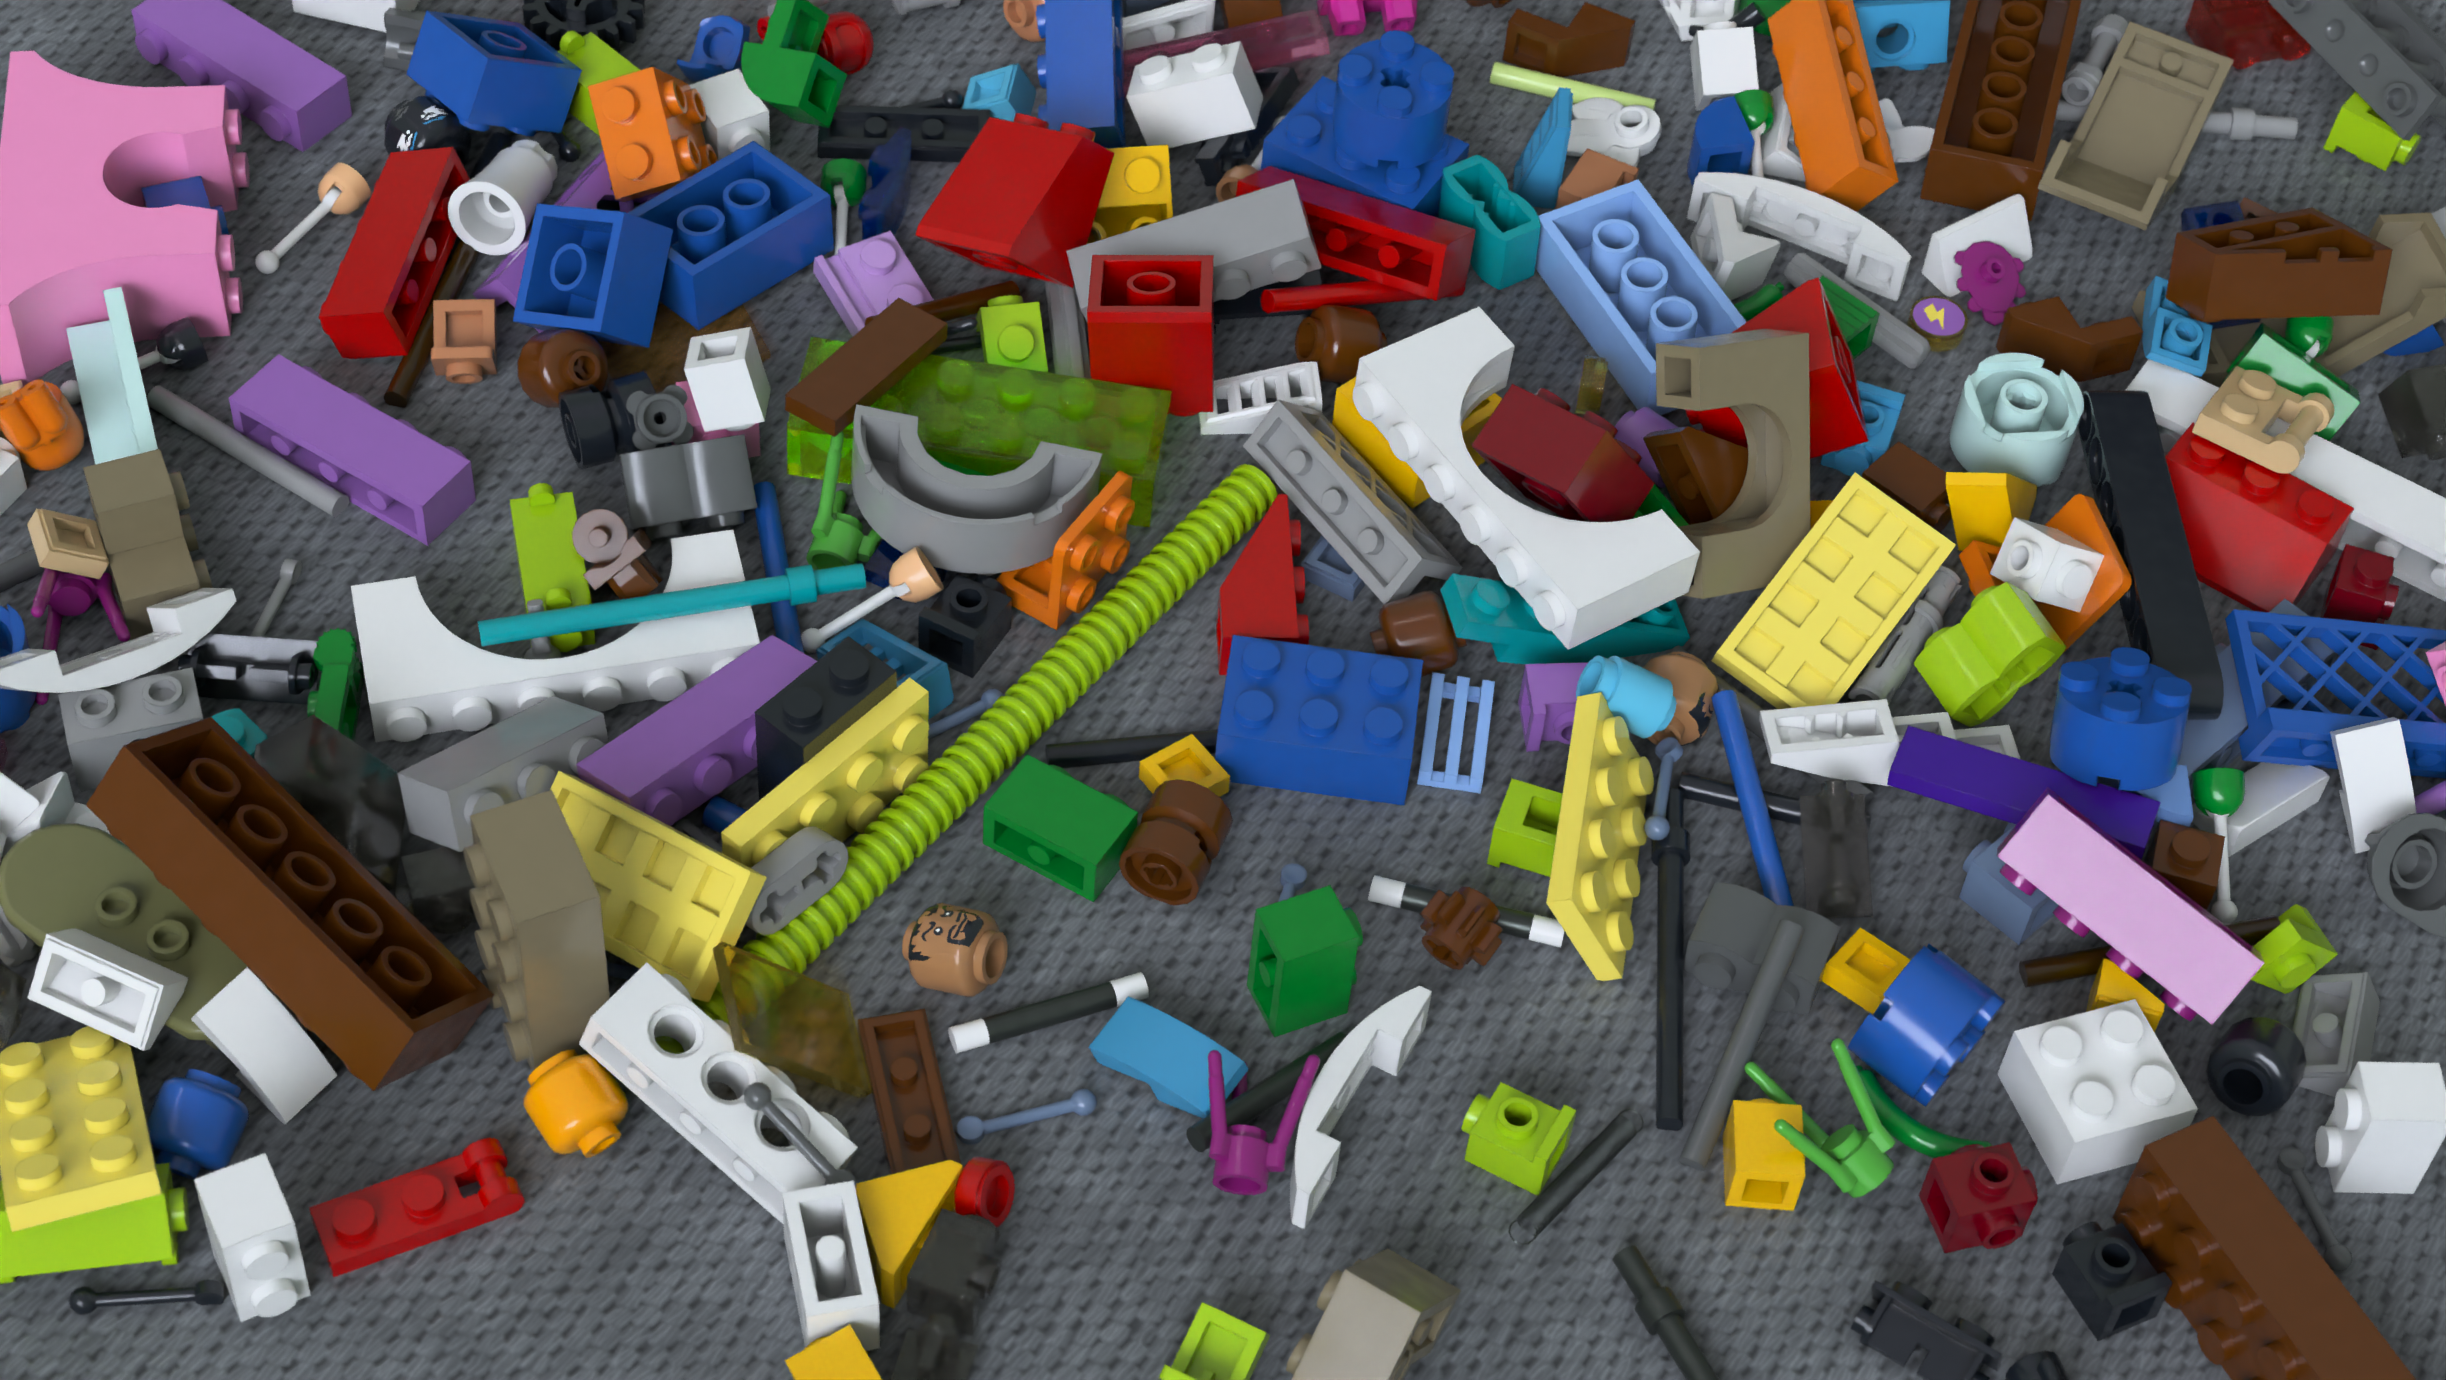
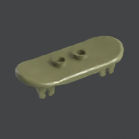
M78 823L53 824L33 830L16 841L4 856L0 866V905L8 922L27 935L41 948L43 947L46 934L75 928L187 977L188 981L184 993L166 1021L165 1026H168L187 1039L205 1040L206 1044L218 1050L219 1048L191 1018L248 966L219 937L210 933L203 926L201 919L170 889L163 886L155 878L154 873L123 842L117 840L109 833L99 828ZM264 984L272 992V994L282 1003L283 1001L266 984Z

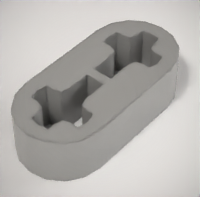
M805 827L754 865L751 869L767 878L745 925L762 935L773 934L830 891L840 881L846 870L848 850L844 843L818 827Z

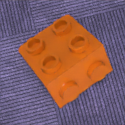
M649 67L588 86L615 200L627 202L670 189L718 161L712 146L705 143L701 123L706 121L703 100L698 90L695 88L691 89L688 83L655 67Z
M1118 471L1058 539L1053 550V556L1029 567L1002 572L996 580L1004 587L1007 596L1012 598L1013 607L1057 631L1073 611L1079 614L1088 606L1095 593L1097 583L1107 572L1110 574L1116 573L1123 565L1129 553L1130 541L1126 540L1127 524L1135 508V501L1130 499L1132 476L1123 471Z
M2082 494L2072 497L2044 525L2058 529L2105 555L2079 613L2032 599L2066 645L2065 651L2129 590L2132 582L2131 575L2094 499ZM1973 540L1958 555L1969 578V588L1975 597L1986 588L2005 583L1990 574L2001 547Z

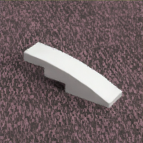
M1887 699L1760 711L1759 720L1772 764L1828 778L1889 786L1887 785L1889 771L1908 725L2020 759L2009 725L1954 730L1948 712L1892 717Z

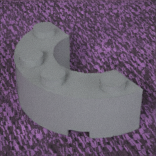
M856 404L851 465L852 490L856 503L869 525L881 538L903 554L918 546L933 567L955 572L991 576L1001 572L1029 567L1053 556V550L1058 539L1098 495L1103 453L1041 441L1032 458L1015 470L993 476L966 475L944 467L926 452L918 437V416Z

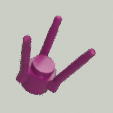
M44 568L31 608L32 616L39 618L44 614L48 605V617L42 649L55 650L57 654L63 616H77L84 613L95 602L96 598H100L118 639L121 642L129 641L131 635L113 594L112 576L109 573L104 572L100 579ZM37 692L36 703L39 705L46 704L49 699V693Z
M1217 1050L1209 1052L1208 1084L1212 1130L1209 1157L1215 1160L1212 1183L1216 1188L1239 1195L1262 1194L1267 1191L1269 1172L1284 1171L1287 1147L1320 1065V1058L1317 1055L1312 1054L1307 1058L1272 1143H1268L1267 1133L1258 1127L1250 1125H1232L1227 1127L1222 1056ZM1247 1072L1232 1091L1231 1100L1247 1091Z

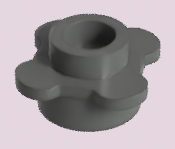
M668 385L659 393L647 395L643 391H635L629 395L626 401V409L634 418L636 431L632 436V441L638 449L642 451L654 449L657 444L673 442L676 445L687 444L691 440L694 430L693 426L687 422V413L684 407L687 401V394L681 387ZM657 412H662L665 415L664 423L657 424L654 421V415Z

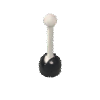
M189 317L168 325L157 338L156 350L138 357L140 370L160 361L169 368L178 370L191 369L208 362L205 348ZM75 380L64 382L60 390L69 403L77 404L81 402L78 382Z

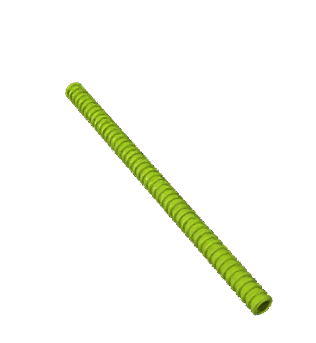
M1238 465L1230 473V476H1227L1219 484V487H1215L1210 492L1208 498H1204L1197 505L1196 509H1193L1185 517V520L1180 521L1173 531L1169 532L1162 539V542L1158 543L1150 551V554L1145 555L1141 559L1138 566H1134L1127 573L1126 577L1122 578L1115 585L1114 589H1110L1103 597V600L1098 601L1092 607L1091 612H1087L1079 620V624H1074L1067 632V635L1062 636L1056 642L1054 648H1050L1042 656L1041 660H1037L1030 668V671L1025 672L1019 678L1018 683L1013 684L1005 692V696H1000L993 704V708H988L981 715L980 720L975 721L968 728L967 733H962L955 741V745H950L943 752L942 757L937 758L929 766V770L923 771L916 779V783H911L904 790L903 795L896 797L890 804V808L884 809L877 817V821H872L864 829V834H858L853 839L851 847H846L848 850L846 870L840 881L830 891L779 931L769 935L757 933L756 940H749L742 948V953L735 954L729 960L728 967H725L709 1003L692 998V1002L712 1020H721L730 1025L736 1032H743L751 1024V1018H758L765 1010V1005L772 1004L779 996V991H785L793 982V977H799L806 970L807 964L813 963L820 956V950H826L834 942V937H839L847 929V924L855 922L861 915V910H867L872 905L874 897H880L888 888V884H893L900 877L901 871H906L914 863V858H919L927 850V845H932L940 837V833L945 832L953 824V820L959 819L966 811V807H971L979 798V795L984 794L990 788L991 782H996L1003 775L1004 770L1009 769L1016 762L1017 757H1021L1029 749V745L1034 744L1041 737L1042 733L1046 732L1054 724V720H1059L1063 716L1066 708H1071L1079 696H1083L1089 690L1091 684H1095L1102 677L1103 672H1107L1115 664V660H1119L1127 652V649L1131 648L1139 640V637H1142L1151 628V625H1155L1159 621L1162 614L1167 613L1171 609L1174 602H1178L1186 591L1190 590L1197 580L1201 579L1209 571V568L1213 567L1220 560V557L1224 556L1232 548V545H1235L1243 537V534L1249 532L1255 523L1263 518L1277 497L1276 488L1270 478L1253 465ZM668 1036L655 1037L657 1044L664 1051L673 1054L685 1052L682 1045L674 1038Z

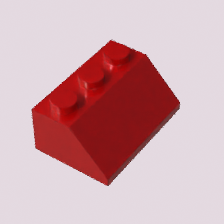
M2192 422L2165 457L2197 580L2254 611L2269 612L2284 599H2287L2296 606L2334 556L2354 508L2289 473L2281 474L2274 472L2192 433L2195 425Z

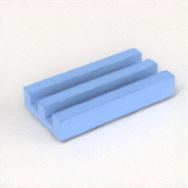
M1432 672L1417 784L1481 794L1495 681L1482 680L1481 687L1469 686V677L1457 676V682L1454 684L1444 682L1445 674ZM1442 698L1454 699L1445 772L1432 770ZM1467 701L1479 703L1470 776L1458 774Z

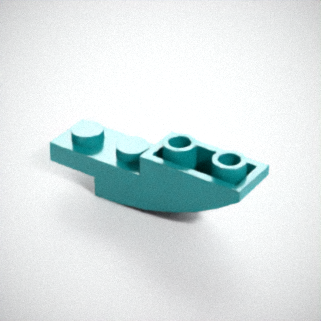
M1452 573L1440 589L1456 637L1491 643L1497 662L1524 665L1589 662L1599 655L1608 659L1611 656L1622 658L1673 649L1678 645L1684 646L1690 638L1675 599L1568 650L1552 631H1548L1540 625L1533 609L1514 587H1509L1503 581Z

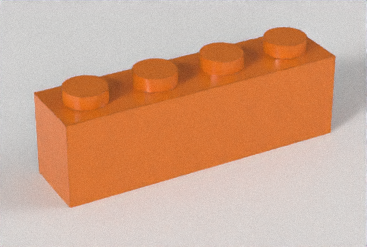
M1791 0L1767 19L1773 42L1772 51L1777 59L1783 83V96L1789 108L1795 133L1794 142L1799 150L1806 179L1805 188L1837 201L1857 212L1899 180L1853 0Z

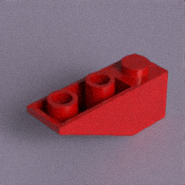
M1287 494L1277 495L1220 587L1216 619L1219 675H1227L1233 635L1309 645L1308 615L1297 614L1296 604L1304 603L1305 572L1303 566H1293L1292 557L1300 556L1301 524L1299 519H1289Z

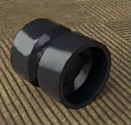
M640 371L610 379L607 390L602 392L593 384L559 392L558 401L561 421L568 446L578 468L582 470L615 460L619 449H623L626 453L642 451L632 441L636 428L633 415L626 409V401L629 395L635 391H643L647 395L655 393L646 372ZM657 412L654 415V421L657 424L664 423L661 412ZM666 443L657 444L655 448L665 447Z

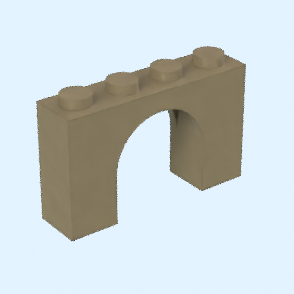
M1758 329L1656 343L1657 406L1694 411L1730 407L1743 425L1748 444L1747 472L1740 493L1733 504L1722 515L1711 521L1678 527L1700 551L1689 592L1682 596L1706 599L1765 588L1811 530L1809 333Z

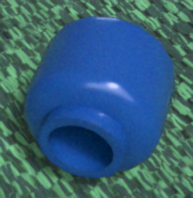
M188 1069L185 1077H174L166 1080L162 1084L147 1117L152 1148L160 1152L155 1164L170 1163L171 1173L191 1180L196 1179L200 1168L210 1171L226 1168L232 1160L249 1120L250 1114L247 1106L238 1099L242 1089L225 1079L196 1069Z

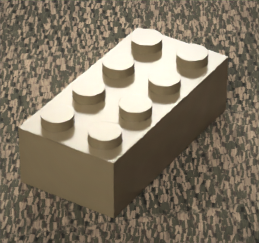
M552 790L470 815L473 845L463 848L466 865L472 882L476 887L469 890V895L476 919L481 928L475 930V938L486 969L480 971L482 983L494 994V997L489 1002L492 1009L500 1007L504 1009L508 1022L503 1023V1031L513 1060L519 1062L527 1059L532 1072L543 1062L562 1051L574 1049L577 1055L589 1054L579 1045L590 1017L610 999L600 895Z

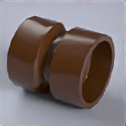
M1179 779L1164 781L1153 793L1143 812L1140 825L1134 829L1121 854L1119 867L1122 876L1131 887L1145 896L1170 905L1188 904L1197 897L1210 871L1212 860L1217 857L1231 830L1233 818L1230 809L1219 796L1197 783Z

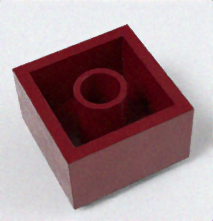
M1512 384L1471 446L1521 498L1558 517L1586 522H1614L1632 519L1655 484L1638 465L1642 459L1641 455L1625 443L1615 439L1614 437L1618 430L1599 415L1586 411L1581 418L1569 412L1571 407L1563 399L1544 388H1539L1536 394H1533Z

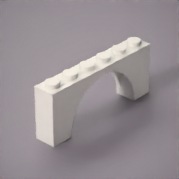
M1480 307L1359 358L1356 382L1353 389V401L1358 413L1365 420L1371 421L1388 440L1394 455L1399 460L1407 462L1424 482L1430 497L1444 505L1460 524L1467 540L1481 548L1496 566L1503 582L1518 591L1533 609L1540 625L1546 630L1552 631L1568 650L1689 592L1700 551L1662 509L1638 518L1614 522H1586L1565 519L1535 510L1513 499L1496 487L1474 463L1465 445L1461 426L1472 410L1482 401L1506 387L1515 347Z
M733 529L671 538L672 566L663 593L745 581ZM416 576L351 586L375 742L388 740L409 742L426 734L458 729L467 732L478 731L488 725L497 724L552 696L596 711H607L619 704L651 699L671 701L760 643L752 607L746 606L641 622L615 641L579 655L555 659L513 658L480 649L465 642L443 626L424 602L418 588Z

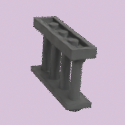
M2403 0L2268 1L2403 140H2410L2428 116H2432L2446 130V43Z

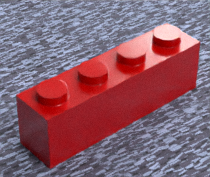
M454 147L390 152L318 316L324 332L330 336L342 358L362 359L408 355L457 237L448 216L450 197L458 187L470 180Z
M1268 166L1238 180L1235 197L1294 179L1306 210L1321 265L1435 301L1466 285L1476 229L1272 166Z

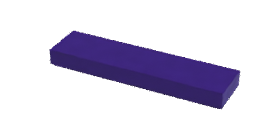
M1909 725L1890 768L1887 782L1889 786L2016 825L2045 789L2049 787L2141 860L2161 804L2160 801L2118 790L2117 788L2097 783V786L2082 783L2061 771Z

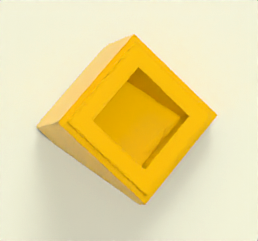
M2103 958L2090 990L2086 1012L2135 999L2155 1032L2164 1012L2165 1004L2110 959Z

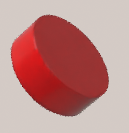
M978 1156L972 1158L964 1166L959 1175L954 1196L955 1212L962 1225L992 1231L1005 1221L1011 1210L1015 1193L1014 1177L1007 1163L1001 1160Z

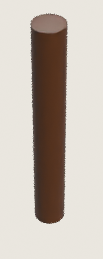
M1010 280L914 306L946 322L977 314L980 307H988L987 302L990 299L1008 295L1020 296V290L1018 285ZM878 315L868 317L865 321V326Z

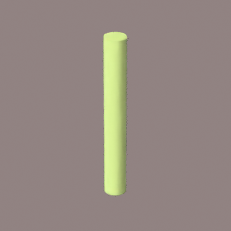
M1494 62L1490 76L1491 84L1554 98L1559 87L1570 88L1571 93H1573V103L1599 97L1613 99L1623 106L1642 105L1654 110L1656 105V99L1499 62Z

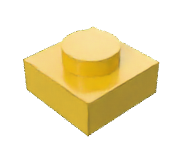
M1193 734L1139 762L1138 777L1152 794L1164 781L1176 779L1197 783L1208 788L1219 797L1229 792L1230 775Z
M1860 927L1827 962L1822 982L1871 1014H1874L1885 998L1883 994L1911 959Z

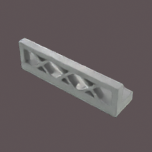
M1278 400L1243 445L1248 453L1281 490L1287 494L1289 499L1384 605L1408 597L1424 576L1448 580L1452 573L1458 574L1463 568L1320 411Z

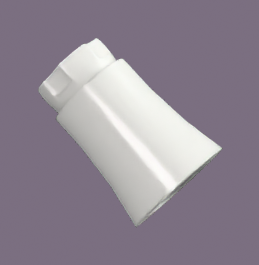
M528 139L518 140L511 147L500 151L487 167L474 178L458 187L450 197L448 216L451 226L458 237L476 251L488 255L508 254L519 247L535 214L536 205L542 204L551 192L553 181L557 177V164L554 156L544 151L538 142Z

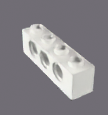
M647 962L590 1017L579 1045L782 1224H784L782 1192L824 1186L826 1179L790 1141V1146L777 1147L765 1140L760 1129H779L761 1110H753L746 1105L744 1092L750 1084L755 1082L766 1084L771 1090V1100L836 1170L845 1169L858 1149L849 1140L845 1127L835 1117L826 1112H817L797 1094L795 1085L785 1073L776 1067L765 1066L744 1048L741 1037L730 1025L721 1020H712L692 1002L690 993L679 980L668 974H660ZM668 1036L674 1038L682 1045L685 1052L680 1054L666 1052L659 1047L655 1037ZM721 1082L728 1085L735 1092L737 1099L723 1100L716 1097L710 1091L707 1083Z

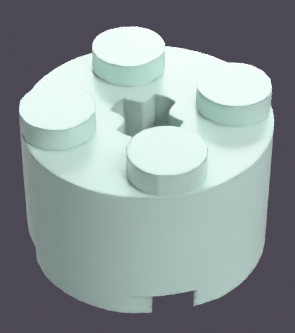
M2002 353L1986 358L1979 363L1978 369L1972 375H1968L1951 426L1950 445L1956 459L1968 472L2008 473L2033 483L2037 487L2054 483L2058 480L2066 464L2084 410L2083 395L2075 380L2062 369L2058 376L2043 368L2044 359L2030 354Z

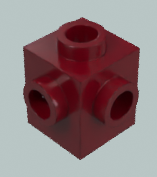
M2010 1142L1988 1147L1980 1144L1966 1145L1955 1150L1950 1155L1933 1158L1919 1197L1944 1253H1950L1982 1245L1987 1249H1997L2009 1245L2019 1237H2022L2033 1208L2037 1204L2038 1192L2031 1171L2026 1166L2021 1167Z

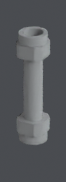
M2109 14L2097 21L2092 30L2089 43L2090 49L2083 62H2077L2071 66L2062 86L2063 97L2070 104L2085 106L2091 102L2103 77L2102 71L2110 57H2113L2128 26V22L2123 17Z

